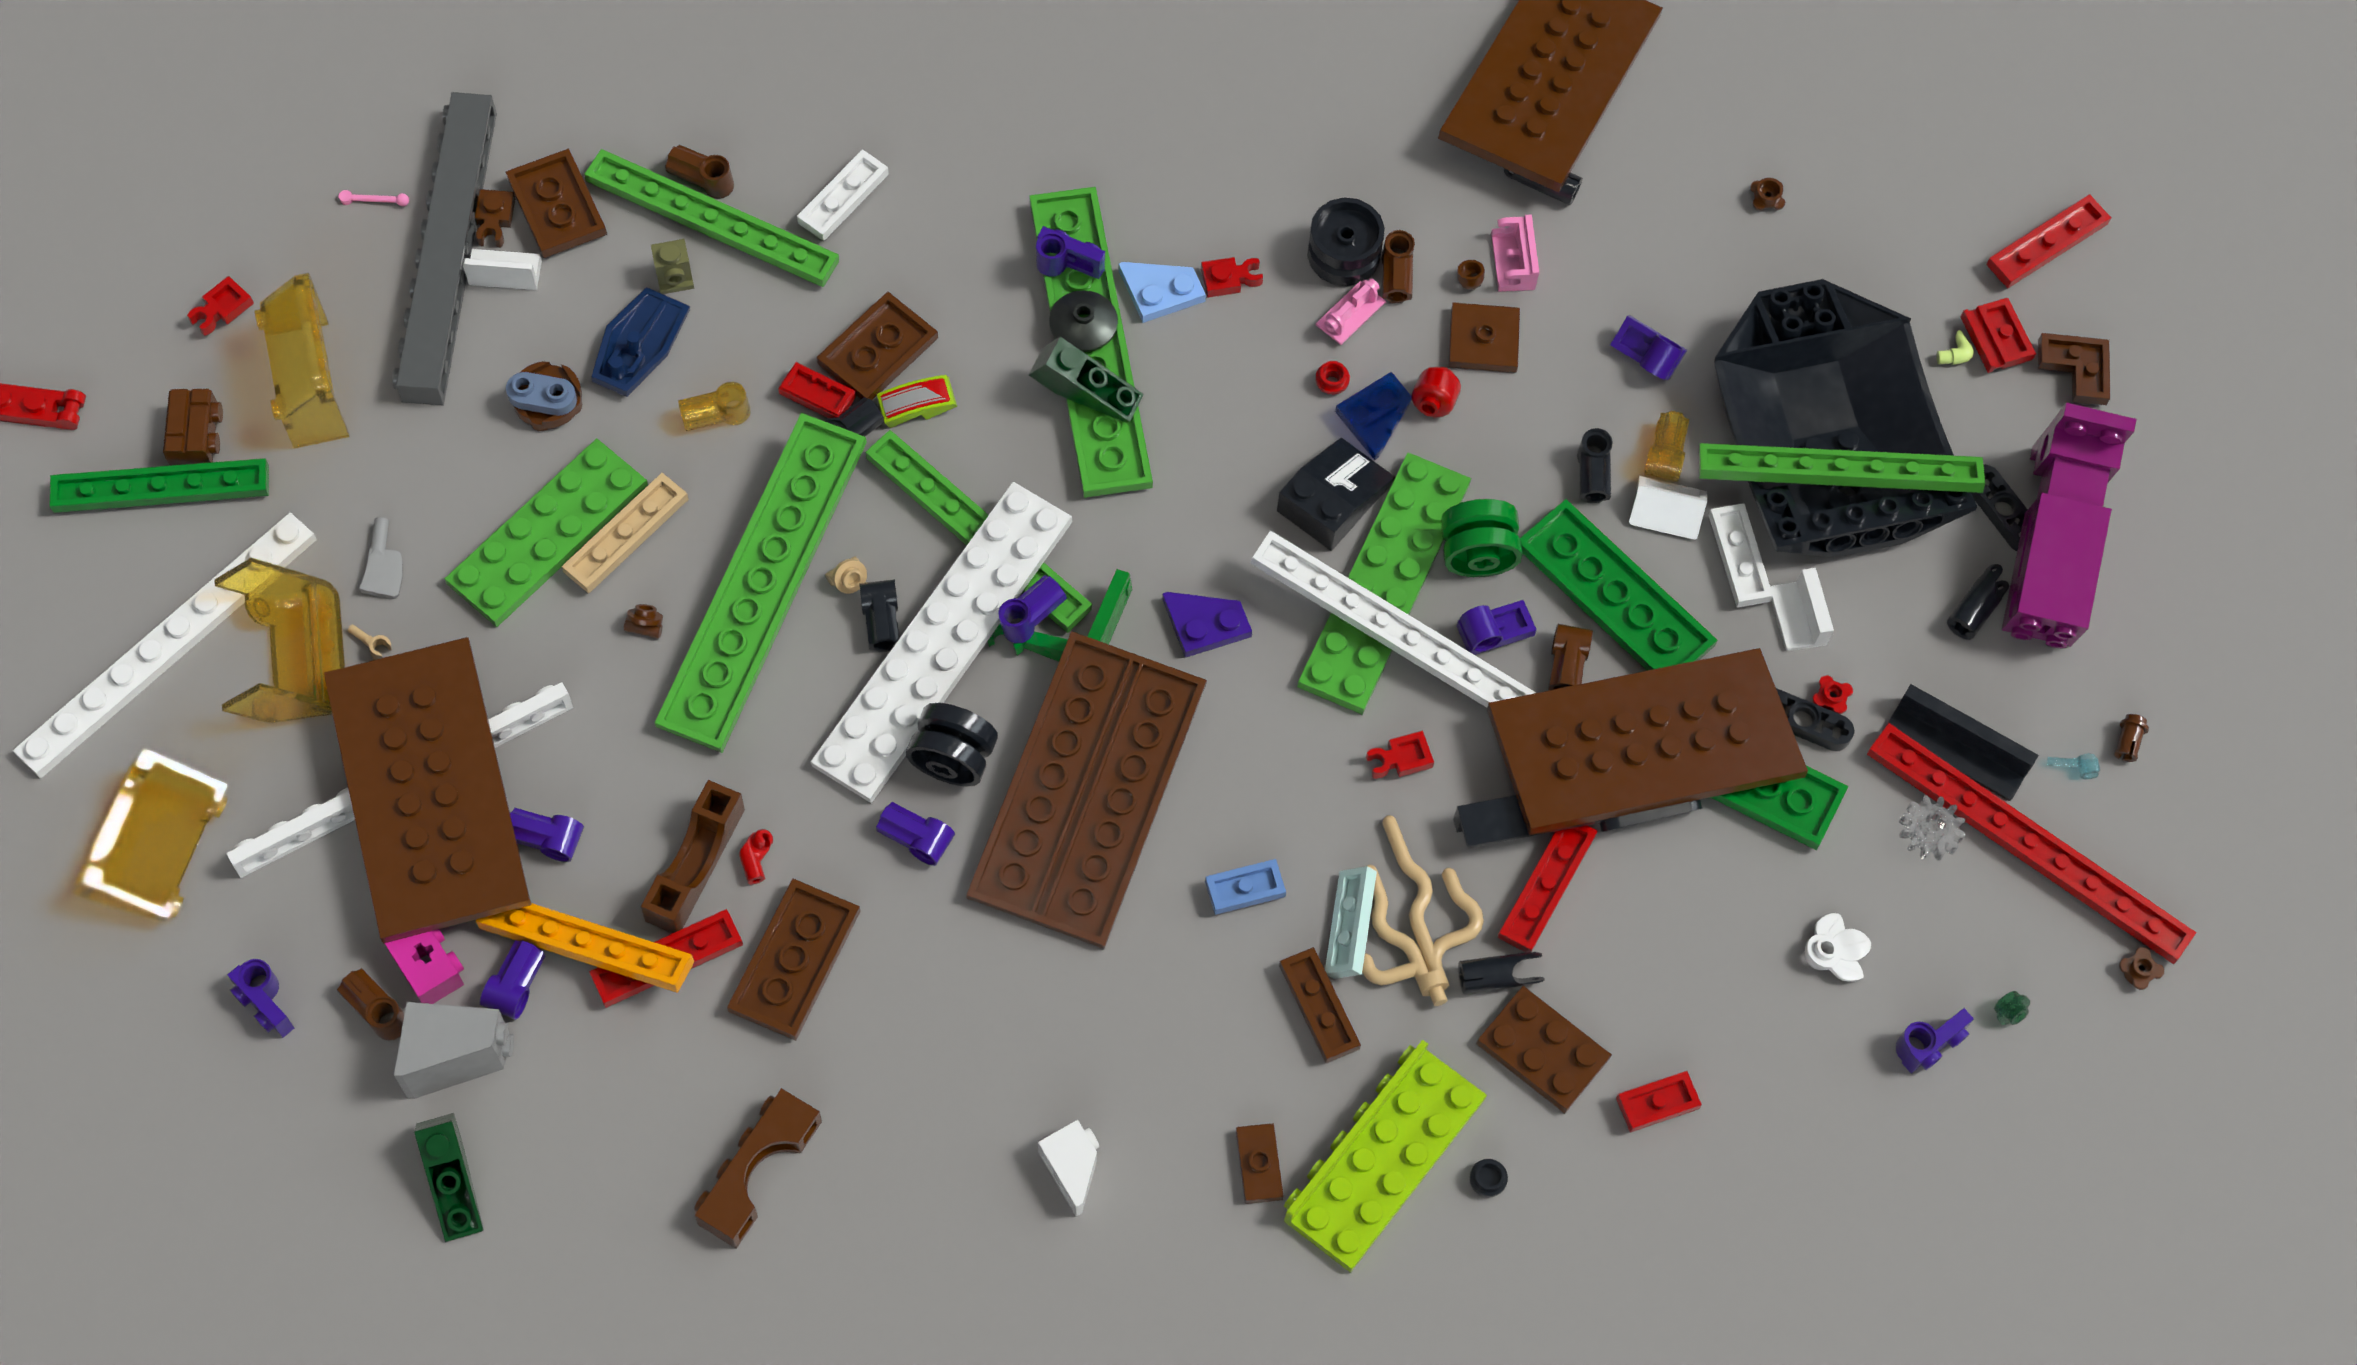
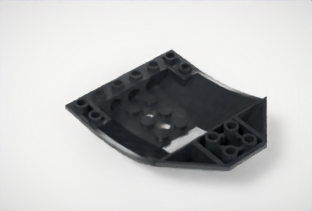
M1820 279L1759 291L1715 356L1714 364L1722 402L1735 445L1954 456L1927 384L1910 325L1911 318L1827 280ZM1748 481L1776 552L1838 558L1901 545L1977 509L1971 492ZM1842 487L1852 488L1856 492V494L1853 496H1847L1845 493L1840 492L1839 489Z

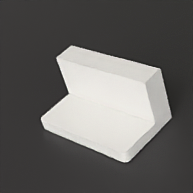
M472 249L470 259H464L463 268L469 285L537 290L542 260L540 254Z
M1639 476L1629 523L1634 526L1695 540L1698 537L1707 504V491Z
M1816 568L1803 569L1797 582L1771 586L1773 594L1771 601L1785 650L1795 651L1826 646L1834 629Z

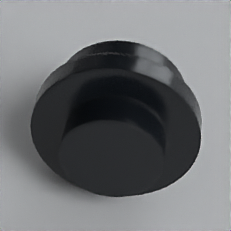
M1483 1159L1472 1167L1469 1180L1471 1187L1477 1194L1484 1197H1495L1505 1189L1508 1182V1174L1500 1162L1493 1159Z

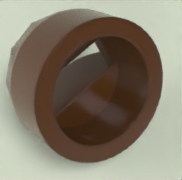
M1466 260L1460 263L1457 269V278L1462 287L1467 290H1475L1480 287L1484 280V266L1476 260Z

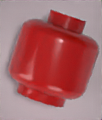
M1429 367L1420 374L1412 390L1414 406L1421 413L1429 417L1437 418L1448 415L1453 410L1461 392L1459 379L1451 370L1445 367Z

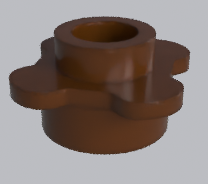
M1764 178L1751 184L1750 190L1754 193L1752 205L1755 209L1774 208L1781 210L1785 206V199L1782 198L1783 184L1774 178Z
M2144 947L2138 948L2132 957L2123 958L2119 964L2126 980L2139 990L2146 989L2150 981L2154 978L2160 979L2164 975L2163 966L2157 964L2152 959L2150 950ZM2139 966H2143L2145 971H2140Z

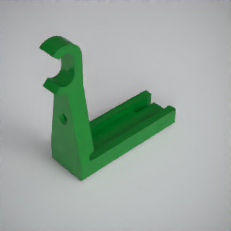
M1116 569L1087 637L1106 644L1110 643L1133 590L1130 573ZM1001 623L987 641L989 647L995 644L997 636L1004 635ZM1034 631L1029 640L1024 643H1013L1017 656L1025 648L1059 662L1068 639Z

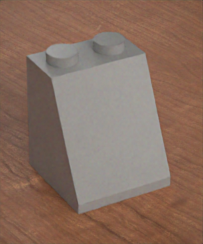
M407 1002L394 1077L407 1098H418L503 1070L506 1057H511L513 1054L514 1035L510 1034L508 1023L504 1022L499 1009Z

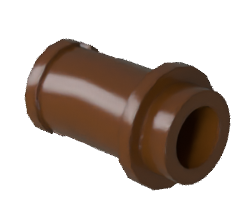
M2127 714L2125 719L2120 721L2122 731L2114 752L2116 758L2119 759L2124 754L2123 761H2137L2143 735L2149 731V727L2146 725V718L2137 714Z

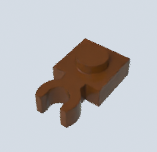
M480 189L475 214L476 224L481 225L476 232L479 246H484V240L489 235L495 236L497 247L501 248L503 246L504 236L501 227L511 228L516 200L514 192Z

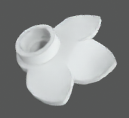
M1830 913L1820 918L1815 924V935L1805 945L1804 957L1806 962L1816 970H1830L1842 981L1853 982L1864 977L1863 971L1857 961L1869 953L1871 949L1870 939L1859 930L1845 929L1843 919L1838 913Z

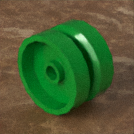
M1475 499L1454 505L1442 514V537L1446 541L1443 549L1445 566L1450 572L1466 577H1489L1512 570L1521 563L1522 546L1521 540L1517 535L1519 531L1518 511L1514 505L1496 499Z

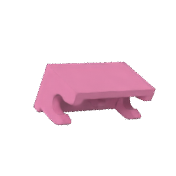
M1532 214L1525 215V217H1505L1497 220L1498 227L1501 228L1492 229L1491 238L1498 292L1535 290L1539 277V265Z

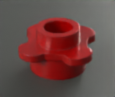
M1828 675L1821 677L1819 680L1820 688L1818 693L1813 696V703L1838 714H1843L1847 710V698L1853 694L1852 686L1849 683L1836 682ZM1830 693H1835L1836 697H1831Z

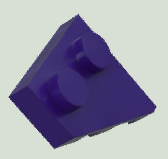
M1173 592L1162 594L1164 606L1185 658L1252 637V629L1242 604L1238 600Z

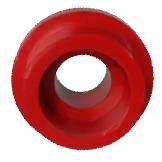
M1328 361L1318 368L1315 381L1321 391L1335 395L1346 390L1349 385L1350 374L1342 363ZM1335 377L1338 381L1331 382L1327 378Z

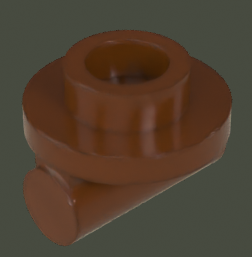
M638 604L634 609L627 611L624 631L659 639L663 629V615L657 612V608L652 605Z

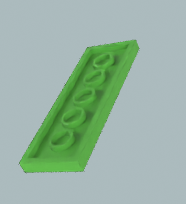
M596 438L445 577L446 584L495 627H498L648 486L647 479Z

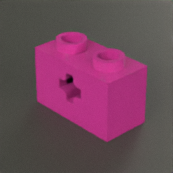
M439 929L384 943L421 1003L434 1004L464 985L459 975L464 968L453 950L448 954L443 950L440 943L444 942L445 938ZM428 955L431 961L425 964L421 958Z

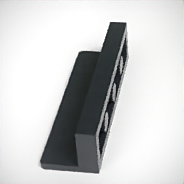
M1912 684L1908 687L1888 722L1982 787L2007 801H2011L2014 798L2022 781L2039 756Z
M1516 795L1457 806L1453 818L1456 832H1463L1466 845L1469 848L1602 823L1608 820L1604 819L1529 835Z

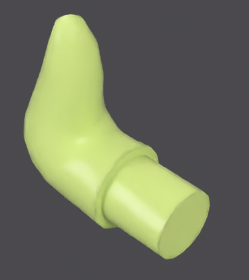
M1958 330L1955 335L1957 348L1937 351L1936 359L1938 364H1962L1968 362L1973 357V346L1961 330Z

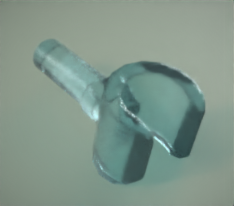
M2091 753L2071 759L2047 757V765L2079 768L2082 779L2096 778L2099 775L2098 772H2100L2098 758Z

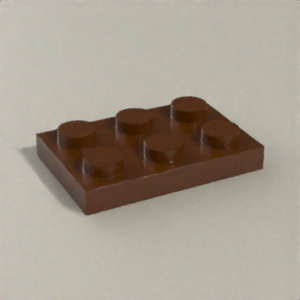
M569 148L505 171L543 258L607 235L606 227Z
M886 292L817 356V364L841 384L855 390L858 398L862 399L865 397L873 400L878 393L882 392L938 339V331L890 292Z
M1525 986L1521 987L1476 1043L1564 1114L1612 1056L1611 1053Z

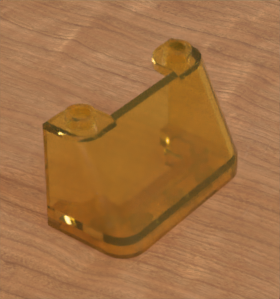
M143 748L132 761L123 777L75 882L72 893L88 900L163 922L169 916L175 918L184 900V897L179 896V885L206 824L211 820L212 816L219 818L227 804L228 798L223 796L227 785Z

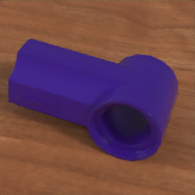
M1044 575L1019 598L1009 599L1000 606L998 612L1003 634L1010 642L1024 643L1029 640L1034 634L1035 626L1067 599L1065 592L1051 576ZM1017 618L1023 619L1021 622L1016 624L1010 623L1012 620Z
M894 802L885 807L876 826L877 832L907 847L914 857L931 866L937 865L955 836L953 829L941 820L933 817L924 819Z
M514 807L510 814L518 844L539 849L541 853L551 859L571 862L584 829L582 823L564 815H553L550 818Z
M515 940L498 974L492 975L485 984L480 997V1005L489 1009H499L502 1015L514 1020L518 1019L526 1007L530 994L529 987L546 957L545 953L533 944L523 940Z

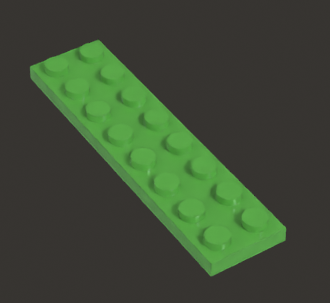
M1407 452L1348 578L1410 615L1444 542L1441 530L1442 514L1450 507L1463 501L1472 478ZM1331 613L1298 681L1297 687L1363 715L1393 650Z

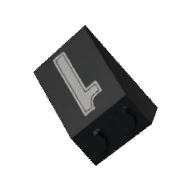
M1341 437L1304 465L1279 492L1277 512L1332 551L1388 489L1396 477Z

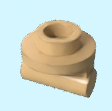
M854 556L851 559L840 562L836 568L827 572L825 577L831 586L834 585L842 593L851 594L860 590L859 583L866 582L867 570L859 559Z

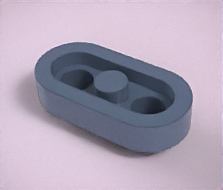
M520 372L513 375L506 384V392L510 403L519 409L560 416L571 412L577 403L574 386L566 379ZM522 385H529L525 390L518 389ZM555 391L563 392L560 396L552 395Z

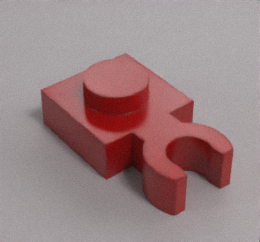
M1235 257L1201 262V272L1207 298L1240 293L1241 284L1249 287L1262 285L1263 274L1252 275L1249 273L1251 270L1259 269V259H1247L1242 265H1236Z
M227 276L202 296L206 305L193 308L189 311L187 317L192 325L201 319H206L199 326L201 333L206 336L215 330L217 321L222 319L228 325L252 306L254 302L244 289L230 276Z
M1423 730L1390 739L1387 745L1389 750L1387 751L1382 748H1373L1366 754L1367 762L1377 759L1383 763L1381 767H1376L1372 770V777L1375 779L1385 777L1389 770L1396 768L1398 776L1402 777L1431 769L1434 766V760Z

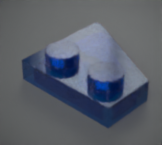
M1390 372L1336 405L1335 412L1375 461L1380 457L1408 409L1412 396L1396 376Z

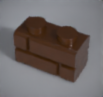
M171 389L169 391L163 454L169 466L213 462V454H219L220 437L215 431L216 423H221L223 420V408L221 402L216 401L212 390L192 389L189 391L188 389Z

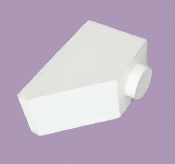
M1078 1120L1038 1142V1153L1075 1216L1083 1213L1097 1162L1096 1149L1100 1147L1092 1130L1089 1127L1083 1129Z

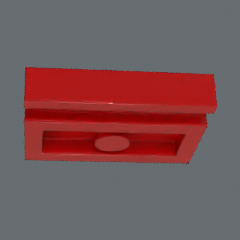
M2009 298L1977 306L1974 310H1963L1960 318L1988 373L1993 372L1997 368L2005 369L2033 360L2036 352Z

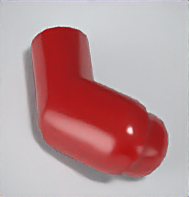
M760 829L752 833L739 852L744 873L750 885L758 884L765 880L760 862L773 843V836L766 829Z

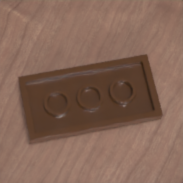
M793 878L727 1006L728 1012L796 1041L861 912L860 906Z

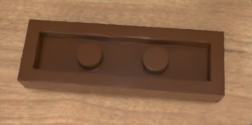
M1314 947L1281 960L1279 967L1325 1063L1360 1050L1361 1044Z

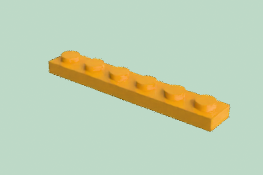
M533 903L530 906L476 919L479 929L513 940H523L535 945L537 948L676 993L679 992L694 964L692 954Z

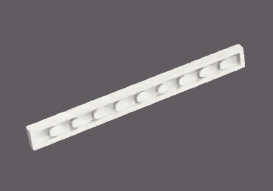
M291 512L287 514L19 744L13 752L40 779L44 777L317 541L314 533Z
M1272 531L1268 533L1252 557L1250 563L1486 708L1490 702L1536 693Z
M563 683L543 687L534 697L522 703H512L502 713L488 719L495 748L571 710L573 705ZM343 789L335 798L324 804H315L303 811L302 815L290 821L276 823L267 833L255 839L250 838L239 842L233 850L227 852V855L240 878L354 821L355 817L349 789Z

